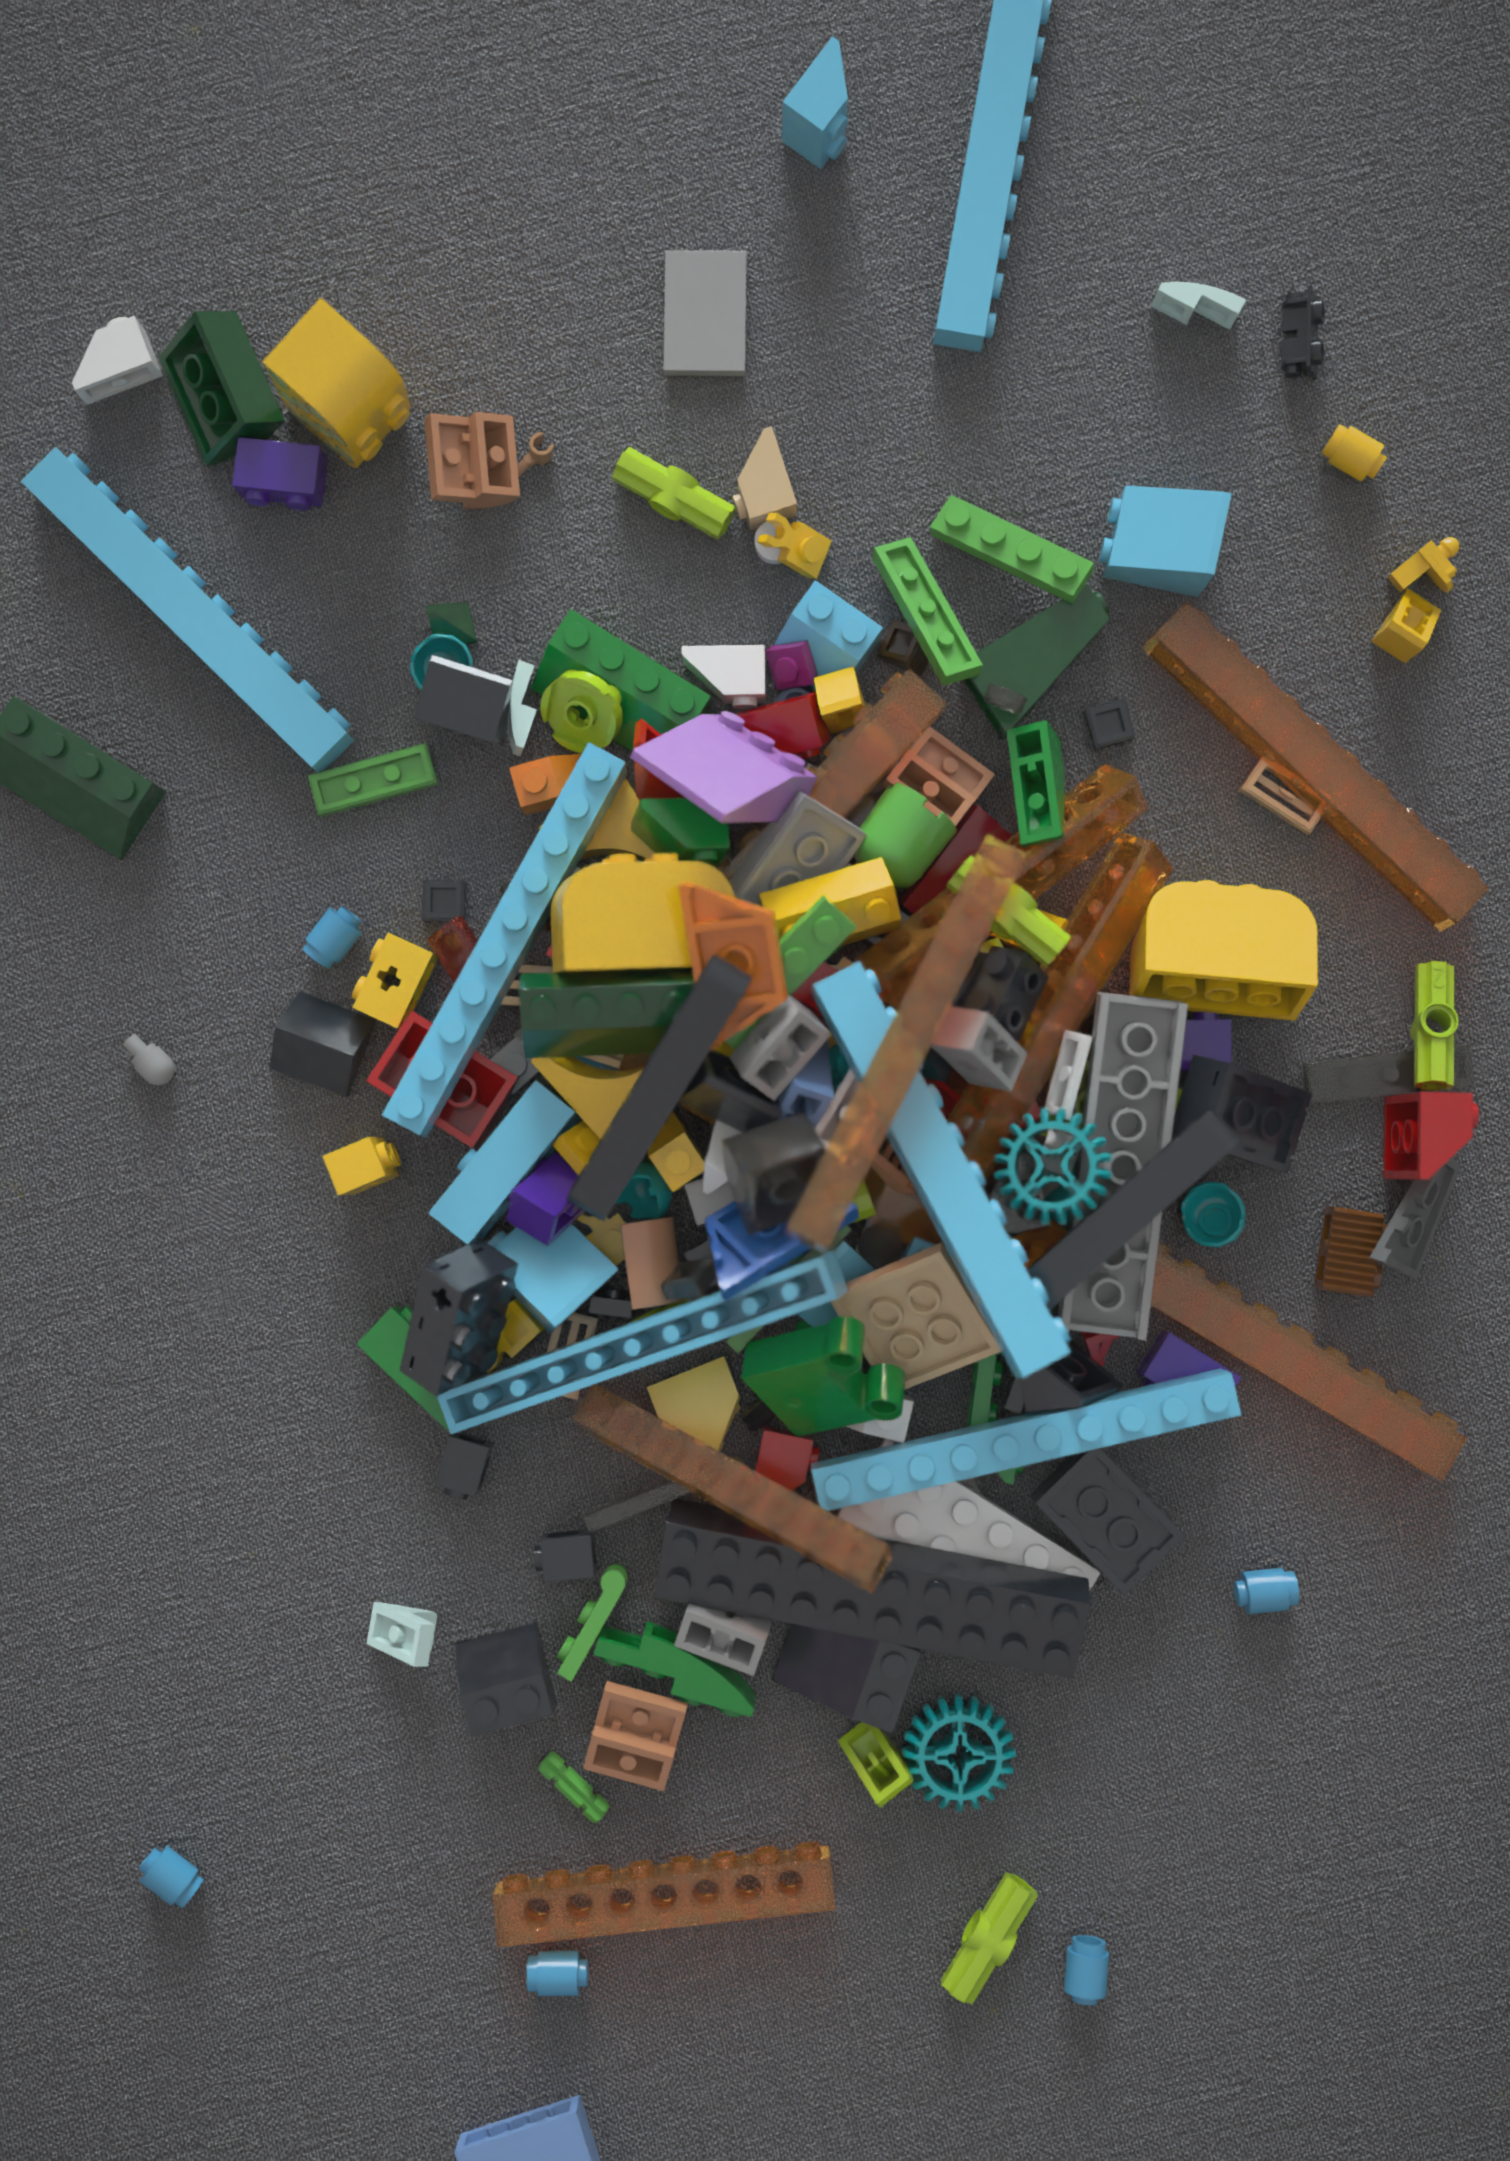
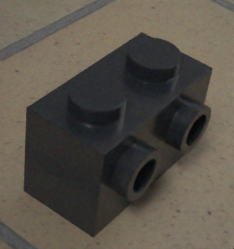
M991 946L962 1008L988 1012L1018 1043L1049 976L1026 951Z

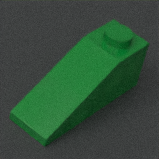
M1047 720L1006 730L1021 846L1024 848L1063 839L1065 774L1059 737Z
M399 1305L393 1306L365 1334L357 1345L448 1431L449 1428L438 1398L399 1371L413 1309L409 1306H406L404 1309Z

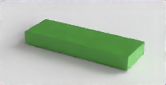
M427 743L308 775L316 809L320 817L439 785Z

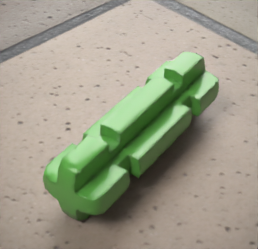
M556 1752L548 1753L538 1766L539 1772L548 1781L553 1779L555 1781L554 1786L577 1809L581 1806L584 1810L582 1813L592 1823H597L607 1813L609 1808L608 1802L599 1793L594 1795V1789L571 1766L566 1768L564 1766L565 1761Z

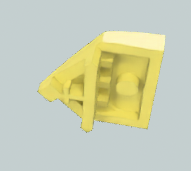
M724 1356L647 1387L663 1429L669 1431L672 1436L685 1439L719 1455L724 1445L723 1440L735 1414H738L741 1408L738 1404L740 1395Z

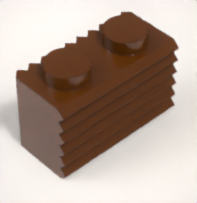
M1325 1206L1314 1288L1366 1297L1373 1296V1289L1377 1290L1381 1284L1382 1266L1370 1258V1255L1388 1226L1383 1223L1384 1214Z

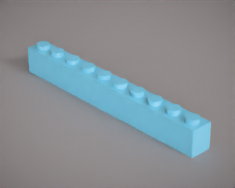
M993 0L933 344L981 352L984 338L992 339L997 313L989 312L991 298L999 299L1004 275L996 273L998 259L1006 260L1010 241V234L1003 233L1005 220L1013 221L1017 195L1010 194L1012 180L1020 181L1024 155L1017 154L1019 141H1027L1031 116L1024 115L1026 102H1034L1038 77L1031 76V69L1033 63L1040 64L1045 37L1037 35L1039 24L1047 25L1052 0Z
M55 447L21 482L317 773L325 771L355 741L346 732L351 726L349 722L334 708L327 713L317 703L322 696L305 679L297 684L288 675L293 668L276 651L269 656L260 648L259 645L264 639L247 622L240 628L230 618L235 611L218 594L212 599L201 590L207 583L189 566L182 571L173 562L178 555L160 537L153 543L144 534L149 528L148 525L131 509L124 514L115 505L120 498L103 481L95 486L86 477L91 470L74 453L67 458Z
M588 742L382 1114L384 1117L427 1139L550 916L551 903L556 890L567 878L572 876L628 774L625 761Z
M859 961L814 984L810 993L1016 1378H1024L1070 1353L1066 1345L1070 1341L1069 1334L1058 1317L1052 1319L1045 1306V1303L1049 1301L1048 1295L1041 1282L1037 1278L1031 1280L1023 1265L1028 1262L1026 1254L1020 1243L1016 1239L1010 1241L1002 1226L1006 1223V1218L999 1204L995 1200L989 1202L981 1187L985 1184L981 1170L974 1161L968 1163L960 1147L965 1144L960 1131L953 1122L947 1124L940 1111L944 1104L939 1092L933 1084L926 1085L919 1072L923 1068L919 1055L912 1045L906 1047L898 1033L902 1031V1025L898 1016L891 1007L885 1009L878 994L882 992L877 977L871 969L865 971Z
M833 1250L776 1270L727 1301L722 1298L720 1291L465 1381L461 1386L454 1387L437 1398L450 1434L836 1300L847 1293L848 1288Z
M1220 1368L1116 1392L1080 1407L1039 1410L909 1440L904 1443L892 1444L811 1463V1471L822 1513L1241 1415L1232 1373Z

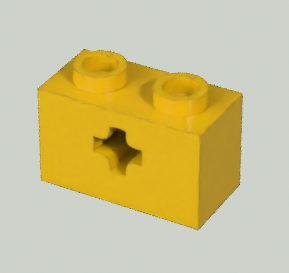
M387 933L385 939H378L372 949L369 960L373 962V965L367 977L361 976L355 985L352 998L356 1001L352 1008L400 1029L410 1012L415 1010L439 957L430 951L391 933ZM396 973V977L401 980L398 987H389V984L384 981L387 974L394 976Z
M369 1136L322 1156L338 1195H355L400 1176L397 1170V1166L401 1165L400 1156L392 1142L387 1144L385 1138Z

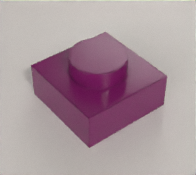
M808 640L772 645L765 651L776 690L808 686L815 683L814 678L818 677Z

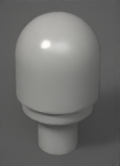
M136 1034L130 1036L123 1043V1046L135 1057L131 1061L135 1066L134 1069L148 1083L164 1085L173 1078L175 1073L174 1063L159 1046L156 1047L154 1043L147 1046Z

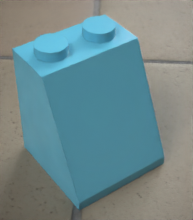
M1125 486L1120 498H1113L1111 501L1107 523L1114 525L1111 539L1104 537L1100 550L1099 562L1105 563L1102 577L1199 597L1215 575L1232 493Z
M572 1224L548 1246L517 1227L508 1235L503 1230L500 1231L488 1242L489 1245L518 1263L513 1295L549 1334L559 1327L619 1270Z

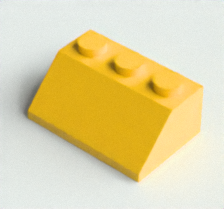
M882 857L759 894L762 907L775 912L779 939L791 929L823 894L850 918L857 927L838 947L897 930L901 923L894 884Z

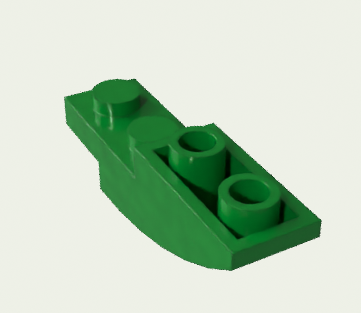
M650 1621L646 1622L643 1636L603 1625L593 1655L602 1657L605 1663L617 1667L627 1664L641 1668L645 1674L654 1678L672 1677L674 1680L670 1694L678 1696L681 1701L689 1705L698 1706L704 1703L717 1707L720 1712L731 1717H741L742 1715L752 1717L756 1693L743 1677L733 1668L675 1647L679 1632Z

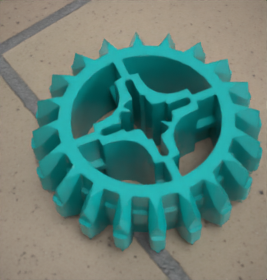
M1046 1108L1040 1110L1042 1122L1035 1124L1033 1117L1029 1113L1024 1115V1121L1029 1128L1023 1132L1018 1125L1013 1123L1009 1128L1013 1134L1018 1136L1016 1141L1013 1143L1007 1138H1001L1000 1140L1002 1146L1010 1149L1009 1156L1004 1154L995 1155L996 1162L1007 1164V1170L995 1172V1178L998 1180L1009 1178L1010 1184L1003 1186L1000 1189V1193L1003 1196L1010 1195L1013 1192L1017 1193L1018 1196L1010 1204V1207L1014 1210L1020 1208L1024 1202L1029 1204L1024 1214V1217L1028 1220L1034 1217L1037 1209L1042 1210L1041 1223L1044 1225L1049 1224L1051 1212H1057L1059 1224L1065 1225L1067 1223L1065 1211L1069 1209L1072 1210L1077 1220L1082 1219L1083 1213L1078 1205L1085 1202L1090 1209H1096L1098 1205L1089 1195L1092 1191H1095L1099 1195L1105 1196L1107 1189L1096 1184L1098 1178H1112L1111 1171L1099 1169L1100 1163L1112 1161L1110 1153L1098 1155L1096 1151L1107 1144L1105 1137H1099L1091 1141L1089 1137L1095 1133L1096 1125L1090 1123L1083 1131L1078 1129L1083 1118L1079 1113L1072 1117L1070 1124L1065 1123L1066 1111L1063 1108L1058 1109L1056 1121H1050V1114ZM1053 1131L1073 1136L1068 1143L1055 1150L1044 1148L1034 1139V1137ZM1083 1146L1087 1150L1090 1161L1089 1175L1084 1186L1070 1172V1163ZM1025 1147L1035 1158L1037 1167L1030 1181L1023 1187L1018 1174V1162L1020 1154ZM1041 1151L1046 1157L1052 1156L1054 1160L1056 1155L1063 1157L1064 1160L1060 1166L1064 1170L1063 1173L1070 1179V1182L1067 1183L1060 1176L1055 1178L1053 1173L1051 1178L1044 1176L1043 1173L1047 1167L1037 1152ZM1051 1183L1063 1185L1074 1195L1067 1200L1053 1203L1040 1201L1033 1197L1040 1189L1042 1190Z
M959 1693L954 1694V1705L947 1706L944 1696H939L937 1701L940 1709L934 1711L931 1705L928 1703L924 1704L922 1708L927 1718L924 1720L916 1715H913L911 1718L912 1725L918 1731L906 1730L904 1732V1739L912 1744L901 1749L902 1757L910 1760L907 1762L910 1773L915 1775L912 1787L915 1790L926 1787L923 1797L927 1802H930L939 1794L938 1804L939 1808L943 1810L946 1809L950 1800H954L957 1812L961 1813L963 1811L965 1800H970L973 1809L978 1810L980 1808L979 1796L984 1794L989 1802H993L995 1796L991 1787L994 1785L1002 1790L1006 1788L1007 1784L999 1774H1013L1014 1768L1012 1764L1005 1761L1016 1757L1015 1748L1006 1745L1014 1739L1011 1730H1001L1006 1724L1005 1718L1002 1715L991 1718L994 1708L990 1703H987L978 1711L979 1700L976 1696H971L967 1706H963L962 1696ZM965 1722L975 1724L983 1729L991 1738L992 1745H982L981 1740L968 1738ZM950 1723V1731L944 1739L932 1741V1745H927L935 1731ZM958 1735L965 1749L961 1754V1759H959V1769L952 1755L956 1751V1746H958ZM925 1760H935L936 1764L949 1767L951 1769L952 1782L942 1780L934 1775L927 1767ZM986 1760H990L982 1773L967 1781L968 1772L972 1767L985 1764Z

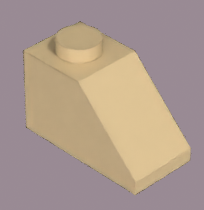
M772 426L763 429L737 479L738 494L732 496L739 520L746 518L750 531L758 529L763 523L767 522L768 513H779L786 519L797 516V502Z

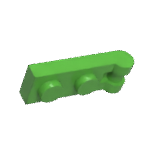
M613 1563L605 1569L600 1581L603 1590L597 1602L589 1598L577 1619L578 1622L583 1624V1627L576 1639L568 1635L556 1656L557 1659L563 1661L557 1674L571 1682L625 1588L629 1576L624 1565Z

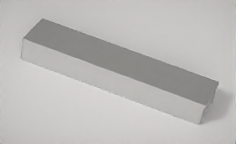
M1097 992L1082 1112L1083 1118L1080 1129L1083 1131L1088 1124L1094 1123L1097 1129L1089 1139L1094 1141L1099 1137H1105L1107 1141L1104 1147L1096 1150L1097 1154L1110 1153L1112 1155V1161L1099 1164V1169L1112 1172V1178H1098L1096 1183L1105 1187L1107 1194L1102 1196L1092 1191L1089 1195L1097 1205L1101 1204L1171 1142L1188 1004H1183L1182 1001ZM1084 1146L1079 1150L1075 1170V1179L1082 1186L1086 1183L1090 1170L1089 1156ZM1085 1202L1078 1205L1083 1213L1082 1219L1077 1220L1072 1210L1070 1211L1068 1232L1093 1211ZM1162 1212L1059 1302L1058 1318L1067 1331L1076 1330L1146 1340Z

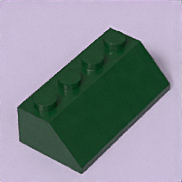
M14 695L0 715V784L123 860L166 791Z
M670 968L521 974L519 998L525 1058L653 1053L695 984L693 969Z

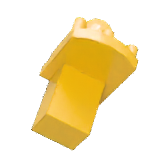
M1448 537L1441 540L1438 546L1432 540L1429 541L1387 578L1401 593L1426 572L1440 590L1449 592L1453 589L1451 578L1456 575L1457 569L1450 563L1448 558H1453L1458 553L1460 548L1458 540Z

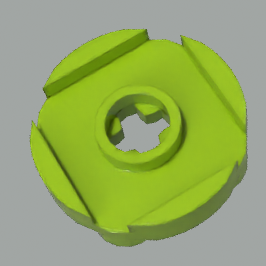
M574 669L566 670L546 688L541 698L540 711L544 724L549 721L551 728L555 731L552 734L553 738L566 749L582 754L588 742L599 748L606 747L618 735L623 721L620 691L615 686L607 684L598 676ZM580 705L586 709L589 715L585 720L579 718L580 713L577 709H574V706Z

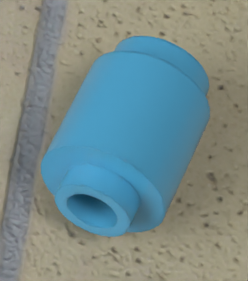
M343 906L337 911L329 907L305 938L308 943L304 946L303 951L317 963L330 969L334 962L338 964L341 962L363 933L358 927L361 920Z
M1283 1568L1243 1571L1240 1573V1580L1234 1581L1233 1584L1236 1604L1238 1607L1243 1606L1247 1614L1287 1611L1290 1606L1299 1604V1587L1293 1571L1285 1572Z
M168 1845L161 1852L154 1847L138 1868L144 1873L139 1880L140 1883L170 1906L175 1903L180 1908H183L204 1881L202 1877L196 1874L198 1869Z
M1076 1935L1072 1937V1944L1067 1947L1064 1991L1072 1996L1071 1999L1075 2003L1096 2005L1097 2000L1106 1997L1109 1952L1105 1950L1106 1942L1101 1938L1089 1935Z
M580 1950L539 1951L538 1955L528 1956L527 1991L537 1992L538 1996H579L580 1987L588 1986V1959H581Z

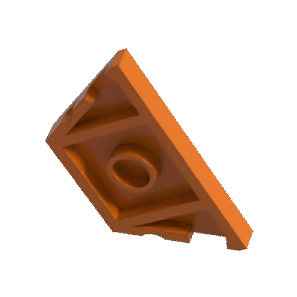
M683 882L678 887L694 981H697L713 954L718 955L753 976L744 995L710 1049L714 1050L725 1040L742 1031L765 1013H769L781 1005L788 998L775 912L691 882Z

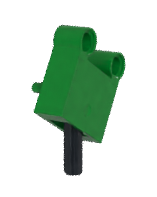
M838 1316L830 1319L826 1324L810 1328L806 1321H799L796 1323V1329L793 1332L746 1343L741 1379L757 1394L759 1399L743 1412L742 1421L747 1424L749 1431L755 1432L777 1416L795 1436L799 1437L872 1420H894L902 1415L906 1374L898 1366L883 1363L872 1366L868 1370V1374L864 1375L860 1369L865 1326L856 1318Z

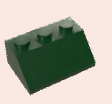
M195 311L158 356L206 466H213L236 456L238 437L268 440L285 422L236 311Z

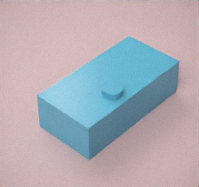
M535 1080L477 1152L472 1148L463 1157L457 1166L461 1173L428 1213L467 1245L479 1239L483 1240L509 1208L510 1202H508L507 1197L511 1190L521 1180L527 1179L542 1159H549L556 1150L553 1143L559 1136L573 1128L581 1117L547 1085Z

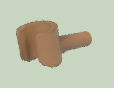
M537 432L530 438L529 452L517 464L518 478L535 463L543 465L549 463L552 459L554 444L550 445L545 451L535 449L544 440V433Z

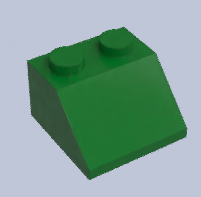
M688 798L641 799L631 821V831L656 854H678L679 861L703 862L717 869L729 849L728 822L721 823Z

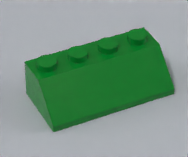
M572 609L569 610L549 641L531 685V690L542 696L546 688L566 670L574 669L594 674L607 684L615 686L622 696L620 706L622 708L623 721L621 729L613 741L633 752L635 725L641 718L662 735L701 714H708L712 708V700L709 694ZM580 705L574 706V709H577L580 713L579 718L585 720L589 715L586 709Z

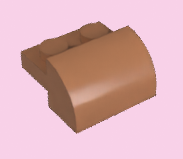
M474 412L470 417L430 413L424 419L431 500L461 502L463 508L479 509L504 505L520 497L513 416Z
M928 726L914 746L906 752L886 778L883 787L887 788L889 785L893 787L898 782L912 788L928 799L923 805L936 817L941 812H944L956 827L991 782L995 773Z
M673 1217L621 1224L632 1310L684 1301Z
M606 1681L583 1769L664 1791L688 1703Z

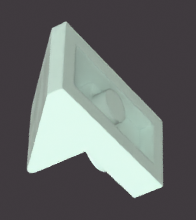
M374 1602L366 1644L413 1667L428 1666L434 1642L437 1613L429 1610Z

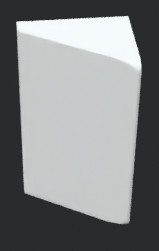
M1069 1030L1064 1032L1044 1107L1048 1110L1049 1114L1056 1116L1058 1109L1063 1108L1066 1111L1065 1119H1071L1092 1036Z
M718 1120L715 1122L704 1166L702 1192L707 1195L732 1179L744 1134Z

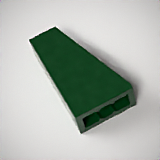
M1088 584L1084 586L1074 604L1062 599L977 652L983 664L980 675L964 679L963 681L1001 740L1007 737L1006 730L1015 728L1103 630L1110 619L1107 615L1109 608L1105 599L1099 592L1093 593Z

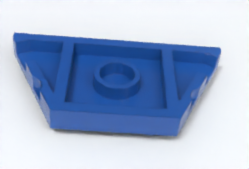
M773 1177L705 1218L707 1236L722 1298L725 1301L729 1300L858 1219V1206L850 1201H846L844 1206L823 1200L822 1192L809 1188H798L791 1182Z

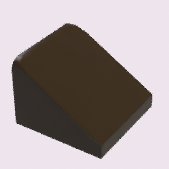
M892 620L876 657L913 675L922 676L929 660L909 624Z

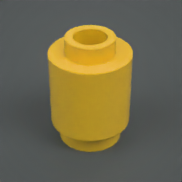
M1340 424L1321 453L1329 458V464L1360 482L1363 481L1366 475L1373 479L1387 456L1381 454L1384 448L1382 443L1353 426L1347 429Z

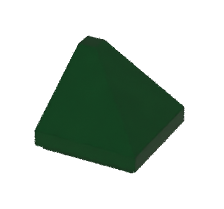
M468 602L425 606L433 635H453L465 645L478 642Z

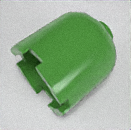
M896 782L893 787L889 785L859 827L867 836L853 857L857 864L882 857L894 888L905 889L911 887L919 880L956 834L957 829L944 812H941L936 817L923 806L928 800L926 797L912 788Z

